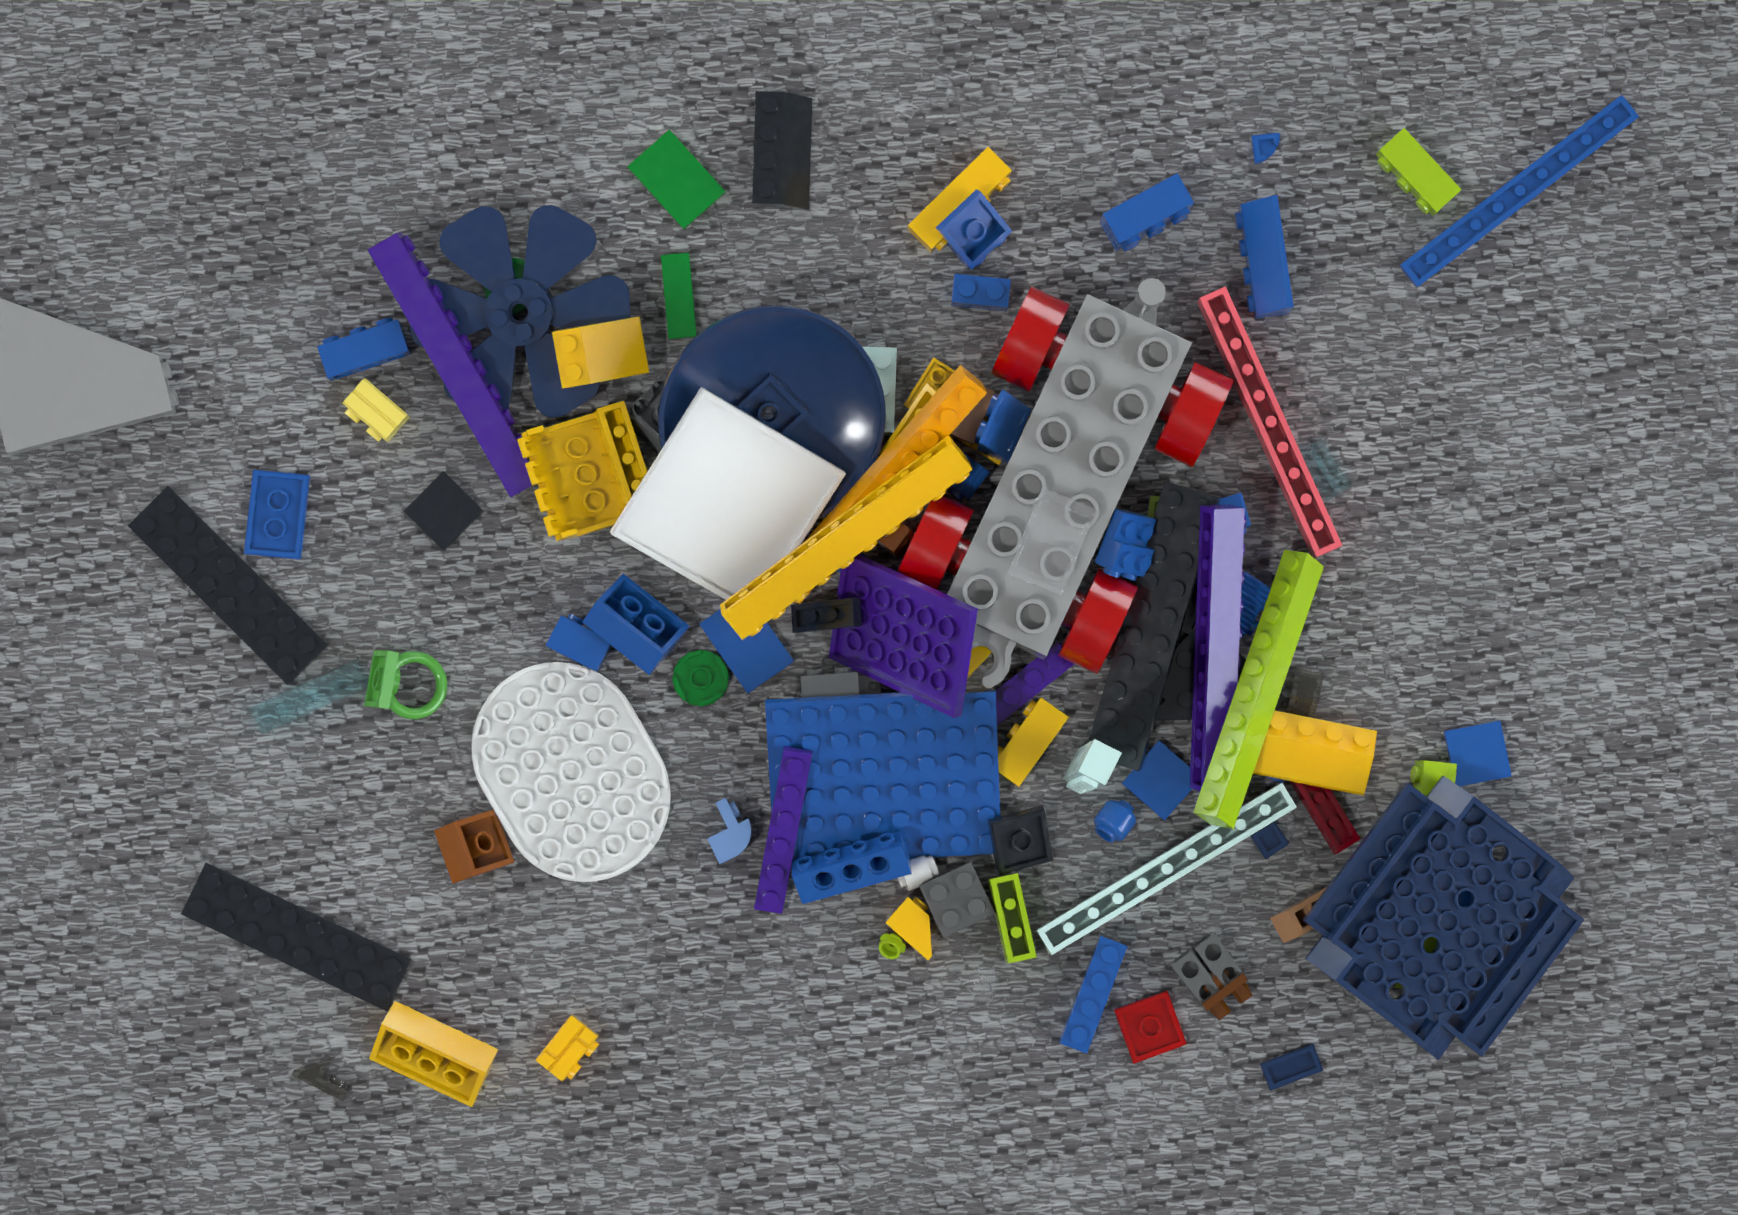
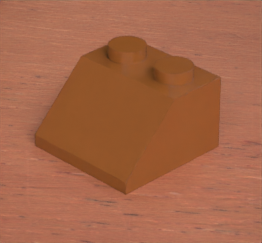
M494 809L452 822L434 830L452 884L515 862L501 821Z

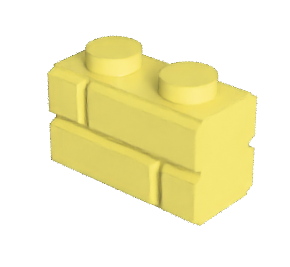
M366 378L357 385L354 391L342 403L348 408L344 413L357 424L360 420L367 424L369 428L366 432L378 442L382 438L389 442L410 418L408 414Z

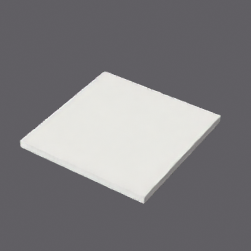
M701 387L610 530V533L727 600L801 545L846 473Z

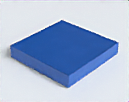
M1501 721L1444 731L1449 762L1457 764L1455 784L1458 786L1512 776Z
M1159 740L1145 755L1141 771L1132 770L1121 783L1164 821L1192 790L1190 788V767Z

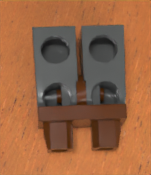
M1211 932L1192 947L1209 969L1208 972L1192 950H1187L1171 962L1169 966L1203 1009L1209 1010L1218 1020H1221L1231 1012L1223 1001L1226 996L1232 993L1238 1003L1242 1004L1253 995L1246 984L1248 979L1216 933Z

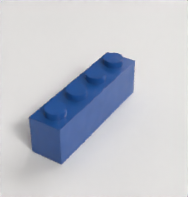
M1103 936L1098 937L1059 1039L1060 1044L1087 1054L1128 946Z

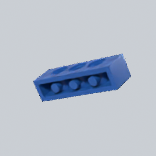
M901 831L884 833L877 838L866 841L859 840L852 845L831 848L823 853L802 856L792 861V878L802 904L912 874L911 858Z

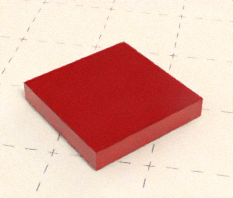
M1167 990L1114 1009L1133 1064L1187 1045Z

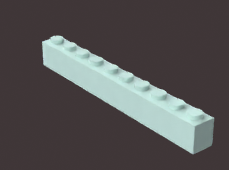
M1096 739L1078 748L1063 777V780L1068 782L1066 787L1079 794H1083L1086 791L1089 792L1105 786L1122 753Z
M1279 783L1242 805L1234 829L1215 825L1207 826L1036 929V932L1049 954L1053 955L1294 810L1297 806L1283 783Z

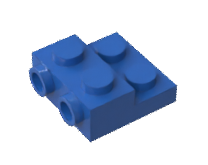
M977 189L936 227L957 258L971 270L975 266L980 265L995 247L1004 243L1006 237L1012 232L982 192Z
M1115 509L1095 563L1105 567L1103 572L1113 577L1119 578L1121 575L1136 581L1137 576L1144 577L1151 565V558L1155 551L1146 545L1153 534L1156 519L1148 515Z

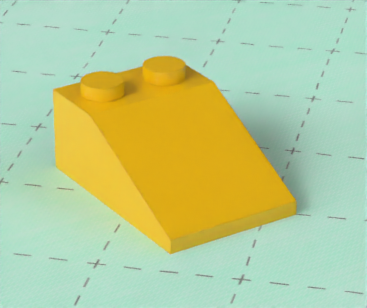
M640 316L552 332L562 389L650 372Z

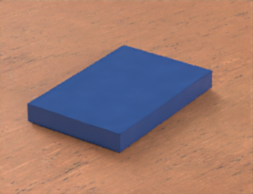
M253 470L244 548L245 555L302 559L310 475Z
M721 609L699 623L747 694L794 662L767 622L763 624V628L756 635L747 636L743 640L722 616Z

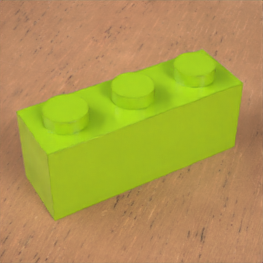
M1405 128L1397 133L1376 154L1379 158L1377 160L1379 166L1387 173L1391 171L1398 178L1396 181L1397 185L1405 193L1411 192L1417 199L1416 205L1425 214L1430 213L1434 216L1462 190Z
M1018 873L987 880L1005 963L1009 964L1036 958Z

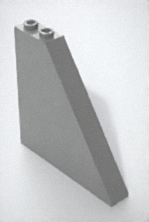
M0 298V430L7 454L12 456L176 413L175 406L179 405L176 390H170L168 379L172 378V373L168 361L163 362L160 356Z

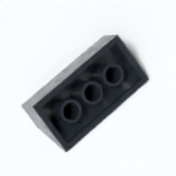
M755 92L753 209L809 210L812 98L786 92Z

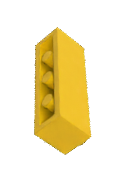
M987 147L908 224L907 230L930 253L935 249L941 251L947 245V241L938 232L936 227L976 189L982 192L986 199L991 202L989 196L995 190L1000 193L1011 182L1008 177L1011 175L1012 170Z

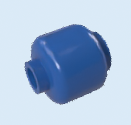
M1114 800L1107 801L1094 818L1096 833L1110 843L1123 841L1136 824V817L1133 814L1134 808L1124 800L1119 802Z

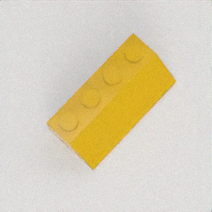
M1274 711L1253 774L1364 796L1374 758L1377 731Z
M394 1001L381 1024L369 1059L473 1107L492 1067L498 1049Z

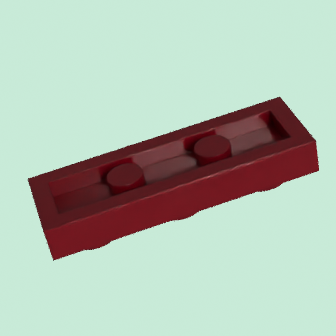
M1290 781L1334 855L1360 840V837L1330 789Z

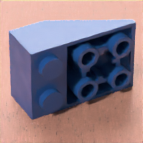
M1001 390L999 396L993 394L986 412V417H989L988 422L982 420L974 442L978 443L977 451L1008 464L1031 409L1004 390Z

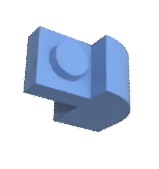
M727 798L716 802V805L728 829L707 838L719 864L740 855L749 845L752 835L750 820L746 819L738 823L736 818L741 816L735 802L728 803Z

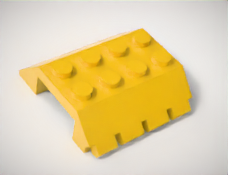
M624 401L598 408L595 413L544 428L542 425L526 430V432L521 433L522 438L517 439L523 459H530V462L526 463L525 466L532 486H539V489L535 490L534 493L540 512H547L548 516L543 518L548 536H555L556 541L580 537L614 526L647 473Z

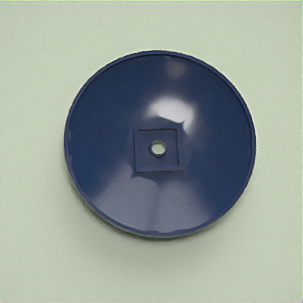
M781 305L759 306L733 313L718 320L703 330L686 346L671 368L662 390L658 412V433L661 449L702 387L845 471L846 475L818 518L831 512L876 461L884 436L886 421L884 392L880 377L867 352L843 327L821 314L807 309ZM766 406H773L776 409L775 415L771 419H763L761 417V411Z

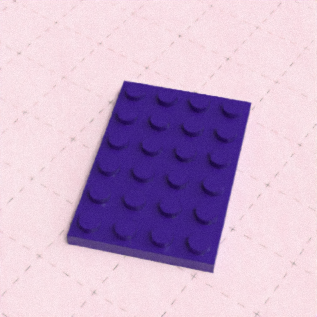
M858 554L848 567L841 569L837 599L860 598L862 626L833 629L829 658L844 666L852 667L853 670L896 691L912 695L913 699L953 718L962 716L978 608Z

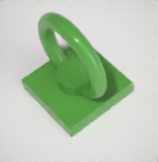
M373 651L364 706L381 709L390 708L395 714L406 719L425 718L441 706L447 692V678L444 669L435 658L419 651L405 652L400 655L399 652ZM408 663H421L427 666L434 674L436 680V690L433 698L426 705L419 708L406 707L394 696L400 683L399 668Z

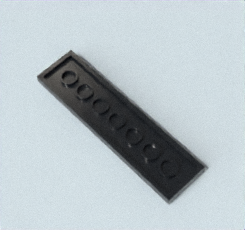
M169 486L128 525L288 686L329 646Z
M206 862L181 915L385 1011L389 1010L412 961L409 957Z

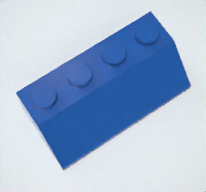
M1272 195L1243 203L1238 208L1239 212L1235 213L1236 229L1242 230L1243 240H1239V252L1241 257L1246 258L1247 268H1243V280L1245 285H1250L1251 295L1247 296V308L1249 313H1254V319L1288 315L1294 307L1278 195Z

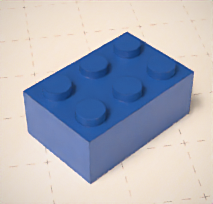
M1177 173L1103 213L1100 224L1115 251L1123 249L1124 252H1127L1138 246V242L1142 237L1147 235L1151 239L1162 233L1166 224L1172 222L1173 225H1177L1186 220L1191 213L1190 210L1194 201Z
M624 573L595 602L582 622L648 675L676 647L690 627Z

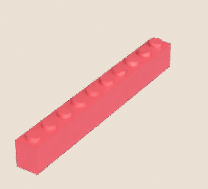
M1226 286L1200 297L1197 304L1231 379L1234 380L1233 384L1310 555L1315 559L1342 546L1340 538Z

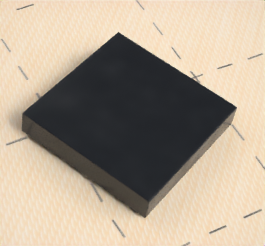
M444 471L404 510L443 551L484 512Z
M1042 805L988 820L995 865L999 875L1053 861L1045 809Z

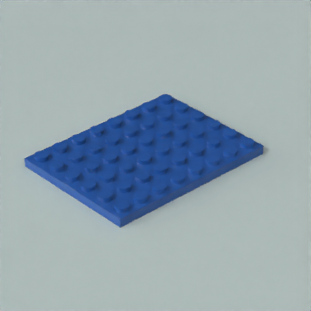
M995 688L966 689L962 716L956 718L913 699L912 695L904 693L765 700L771 812L783 747L812 751L792 861L802 856L820 854L831 848L845 847L859 840L866 841L877 838L884 833H895L898 831L902 833L910 858H917L922 855L925 857L930 855L932 857L994 854L988 820L1000 817Z

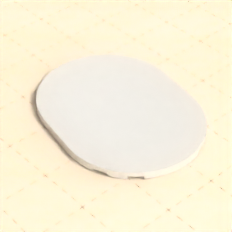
M549 662L533 665L514 673L500 683L488 696L477 716L472 734L474 771L483 792L520 853L542 871L561 879L578 882L600 881L618 876L643 860L654 848L665 828L670 810V783L665 764L630 702L620 689L609 679L587 667L572 663Z

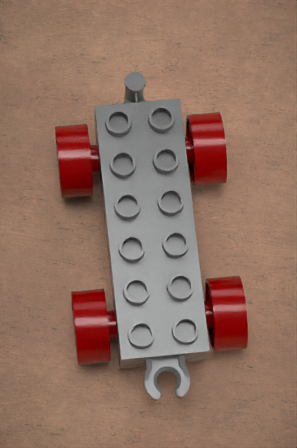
M1149 278L1142 281L1138 286L1135 299L1123 310L1087 294L1068 336L1059 332V328L1070 304L1031 286L997 357L991 375L1030 392L1042 366L1052 371L972 541L962 537L974 512L973 509L945 496L936 501L931 500L899 567V573L938 590L946 572L955 575L947 595L978 608L972 649L978 646L987 647L994 656L993 666L985 672L982 679V685L986 689H991L1001 683L1007 675L1014 647L1044 660L1061 625L1068 628L1069 631L1058 656L1098 674L1125 619L1138 586L1124 579L1108 575L1098 568L1086 594L1077 591L1147 438L1156 419L1165 422L1153 450L1193 468L1231 389L1233 379L1196 362L1193 363L1182 387L1173 385L1192 342L1156 326L1157 308L1163 302L1166 295L1165 286L1158 279Z

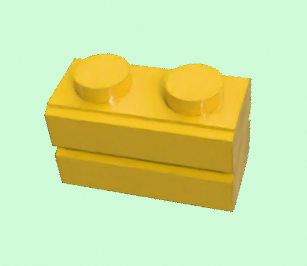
M572 1014L536 1058V1061L559 1080L564 1081L566 1077L572 1080L582 1067L578 1062L585 1054L590 1057L599 1046V1043L595 1041L599 1035Z

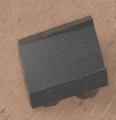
M665 375L656 380L642 398H638L633 403L628 412L634 433L657 454L662 450L658 433V412L662 390L667 379Z

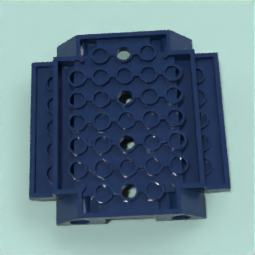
M1442 775L1427 796L1423 795L1406 782L1305 916L1303 921L1323 935L1305 959L1385 1018L1396 1029L1437 1060L1440 1059L1455 1037L1482 1057L1583 923L1584 919L1559 899L1573 881V875L1561 863L1480 800ZM1497 845H1503L1506 850L1505 856L1501 860H1495L1492 856V851ZM1463 891H1469L1471 894V901L1466 906H1460L1458 903V896ZM1428 937H1434L1437 941V946L1432 952H1426L1423 948V943ZM1394 983L1402 985V993L1397 998H1391L1389 995V988Z

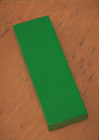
M689 253L661 255L668 339L695 338L697 334Z

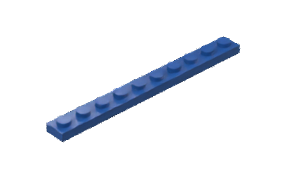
M1621 95L1412 255L1399 267L1412 284L1418 288L1638 119V114Z

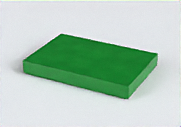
M670 129L627 166L683 230L726 193Z

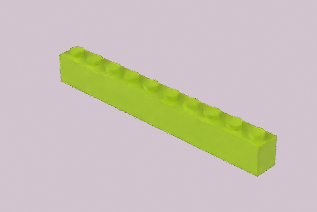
M1284 550L1193 811L1194 814L1210 825L1231 829L1235 827L1324 568L1321 563L1308 553Z

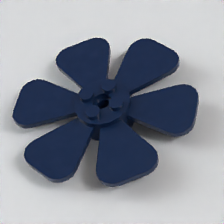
M554 205L541 206L531 215L523 278H515L506 222L499 210L491 206L478 207L449 224L442 231L439 240L442 253L459 268L490 290L491 294L488 296V299L443 281L428 278L432 286L436 284L444 296L442 303L446 310L451 309L459 323L456 327L461 335L465 334L467 336L486 327H489L492 335L472 350L471 353L475 360L480 359L487 371V374L484 376L489 385L493 383L501 395L499 402L503 409L509 408L511 402L517 346H525L536 408L541 414L551 418L563 416L587 402L597 394L600 388V382L562 389L553 335L549 333L553 326L560 329H568L631 318L629 287L618 276H602L555 297L552 296L549 288L590 256L595 250L597 243L593 227ZM518 304H523L528 309V315L524 320L517 318L514 310ZM410 325V332L413 340L416 344L424 348L420 340L418 339L416 333L414 332L412 326ZM444 383V390L447 396L454 401L453 397L451 396L449 390L447 389Z

